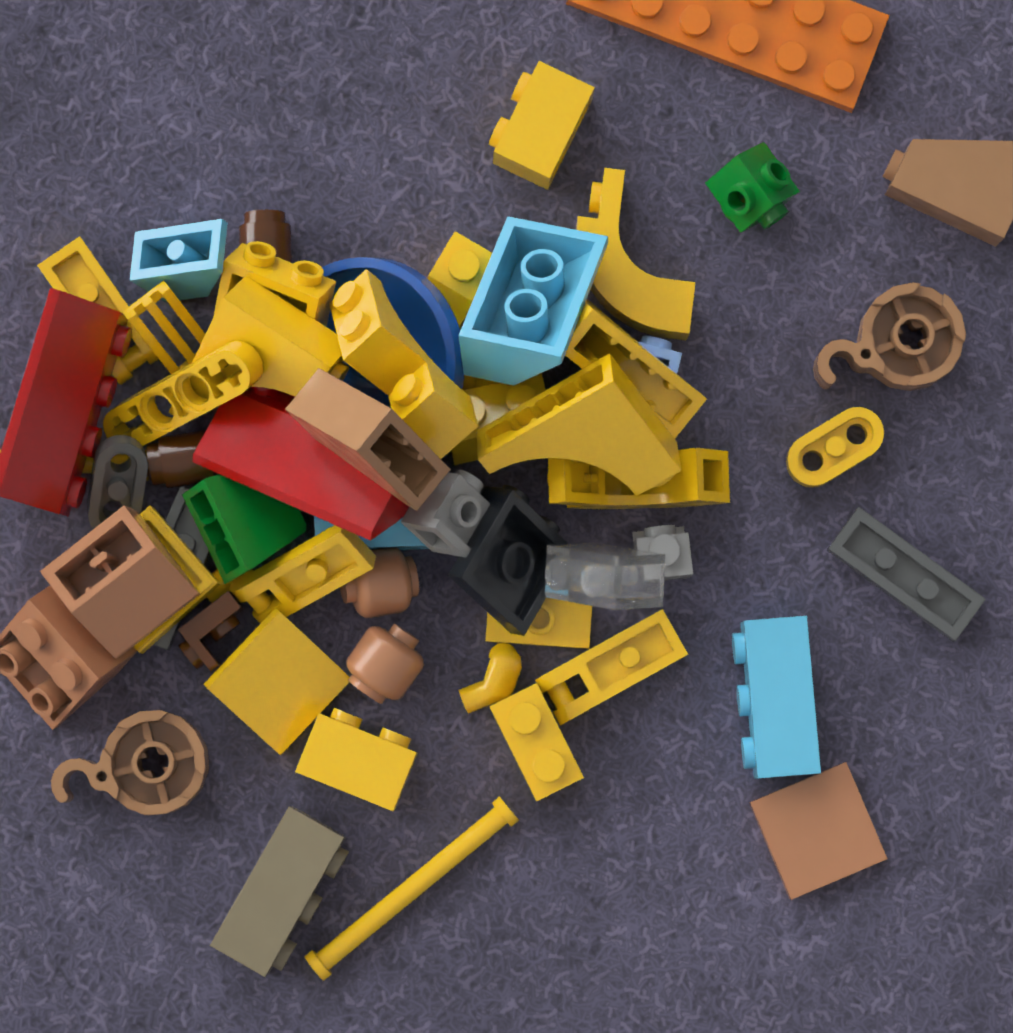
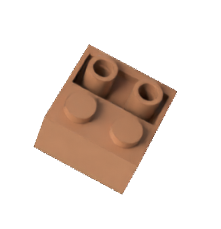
M125 505L40 571L71 614L115 659L124 655L200 595L199 591L139 512Z
M51 586L30 598L0 633V673L7 677L29 702L31 708L43 718L52 730L57 728L116 676L137 653L135 647H132L120 658L115 659L71 614Z

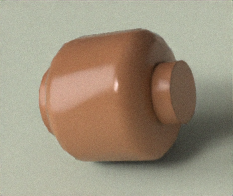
M397 547L370 549L376 555L374 568L340 587L343 602L345 604L353 603L358 614L364 618L406 611L411 604L412 597H416L419 594L418 573L412 556H404Z
M395 623L389 631L380 626L368 628L346 660V666L352 673L348 681L380 704H383L386 698L390 700L401 699L424 667V659L415 650L420 640Z

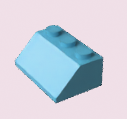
M507 216L458 335L463 374L514 386L562 364L607 248L608 236Z

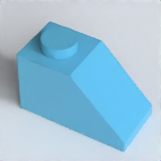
M223 219L135 232L130 281L149 292L164 280L179 300L208 297L223 272L228 222Z

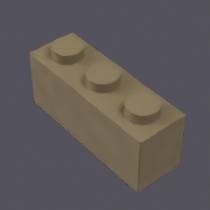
M289 806L210 946L264 977L270 973L272 967L282 971L297 945L289 937L299 921L306 925L309 924L323 897L315 893L325 875L333 879L335 878L349 853L348 850L341 847L346 836L301 810Z

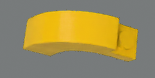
M604 168L602 183L592 181L588 212L598 213V218L578 216L576 230L608 236V245L590 290L607 311L626 325L652 336L686 341L690 334L696 282L665 279L650 275L638 268L629 259L622 247L619 236V217L625 170Z
M704 448L678 450L682 471L675 474L665 485L650 488L638 496L621 480L596 466L570 459L548 458L547 482L549 486V504L567 505V508L639 509L730 503L728 451Z

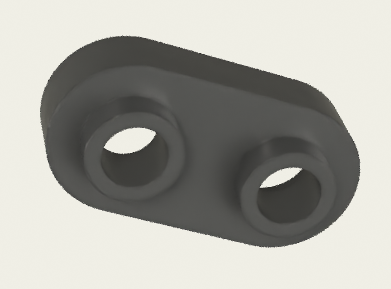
M111 436L102 441L95 451L87 499V514L93 529L116 512L104 509L108 502L117 501L121 503L120 508L125 505L138 511L139 514L141 513L148 462L143 446L139 441L130 436ZM117 454L129 456L128 460L122 464L111 462L113 456Z

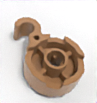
M914 282L893 286L874 300L861 319L857 343L840 339L831 341L823 347L814 361L813 373L815 380L821 388L829 389L836 381V376L830 369L829 361L832 357H842L848 362L854 372L860 374L868 373L890 388L905 391L928 388L951 372L961 356L963 343L966 338L962 314L949 296L946 294L942 295L933 288L920 286L919 283ZM908 325L911 332L921 331L923 339L917 343L920 349L912 350L909 345H903L900 342L899 337L903 334L900 327Z
M162 710L139 711L118 723L115 730L109 735L97 764L82 758L69 759L61 763L55 769L51 779L52 792L57 801L61 803L71 802L74 799V795L69 788L70 777L73 773L82 771L87 775L91 787L98 791L108 792L127 809L143 815L170 814L189 805L203 789L209 772L208 748L199 730L184 717ZM152 748H156L159 755H167L169 760L168 767H163L165 773L156 778L153 771H144L142 767V759L149 758L147 751Z

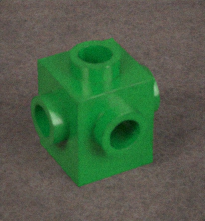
M765 142L736 155L705 182L721 205L724 215L734 223L740 233L757 224H760L766 230L789 213L785 204L800 192L791 180L786 166L776 159Z

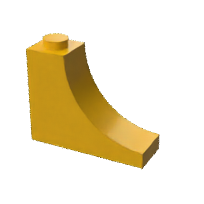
M245 276L222 298L192 361L193 363L229 342H246L254 347L263 362L262 376L252 387L274 389L294 397L318 368L341 381L344 380L349 370V366L343 363L337 333L248 276ZM236 363L228 365L221 372L226 379L233 373L242 370ZM191 376L190 382L195 393L202 398L208 399L209 389L200 378ZM171 406L169 413L174 416V411Z
M588 299L586 300L565 356L583 369L610 353L675 439L707 398L626 333Z
M610 353L476 431L478 461L489 474L509 465L527 460L542 458L570 459L584 462L609 472L638 496L650 488L665 485L675 474L682 471L677 441Z

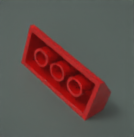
M50 288L0 452V497L69 517L72 507L79 508L87 486V479L81 477L86 458H94L95 451L101 441L102 428L96 427L102 407L109 408L116 391L117 378L111 377L117 356L125 357L132 337V328L127 327L128 319L123 313Z
M251 386L244 393L220 405L193 453L192 462L370 541L402 519L409 509V506L315 440L285 410L294 399V396L278 390Z

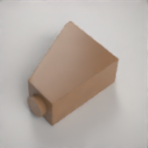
M912 139L904 153L895 149L882 176L891 181L885 193L886 196L995 247L1005 238L1013 220V141Z
M320 368L317 369L285 408L315 440L415 511H418L451 470L392 408Z

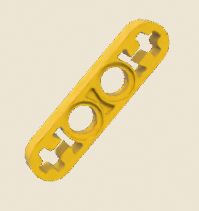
M243 341L229 342L115 406L105 415L103 420V429L106 437L126 435L136 439L144 446L244 393L261 378L263 373L262 359L254 347ZM237 363L242 371H237L225 379L221 371L228 365ZM191 376L200 378L209 389L208 399L202 398L195 393L190 382ZM156 395L162 396L170 402L174 411L173 417H168L160 412L155 403ZM140 415L143 423L137 428L129 429L125 422Z

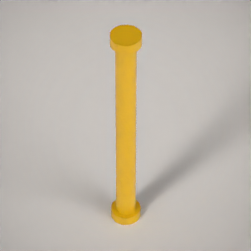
M500 796L492 802L493 809L316 953L314 950H311L304 956L311 968L323 981L332 975L330 969L502 827L507 823L512 827L519 821Z

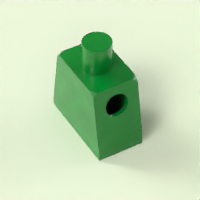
M222 475L208 477L182 494L224 584L235 580L306 532L307 525L301 514L302 510Z

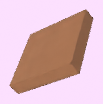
M843 762L822 771L820 774H815L749 802L788 897L791 900L888 859L847 762Z

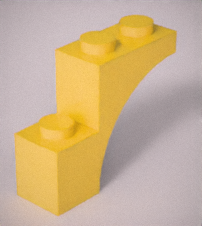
M366 269L354 281H348L343 284L329 303L343 361L387 394L391 408L442 459L479 426L470 396L458 387L431 360L412 337L392 307L381 280Z

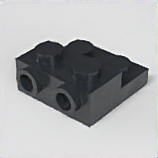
M503 485L502 488L485 486L481 495L490 503V506L467 543L471 548L467 557H458L448 576L511 634L525 636L574 549L559 535L560 528L556 523L544 516L538 515L528 505L530 499L521 490L510 485Z

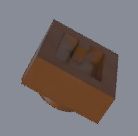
M229 591L178 629L185 638L178 646L197 670L206 665L211 672H215L221 666L220 662L203 641L211 636L215 642H218L241 624L236 615L243 611L244 608Z

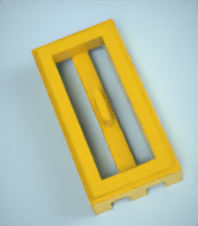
M163 280L122 313L169 373L173 374L191 364L196 353H193L155 303L164 297L200 345L205 333ZM146 310L186 359L180 366L176 365L140 319L139 315Z

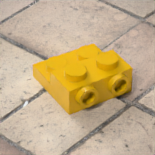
M259 241L248 244L242 243L224 260L214 315L222 298L245 276H248L326 326L330 313L329 303L333 299L336 281L323 276L324 270L317 263L303 260L293 264L276 257V249L270 244Z

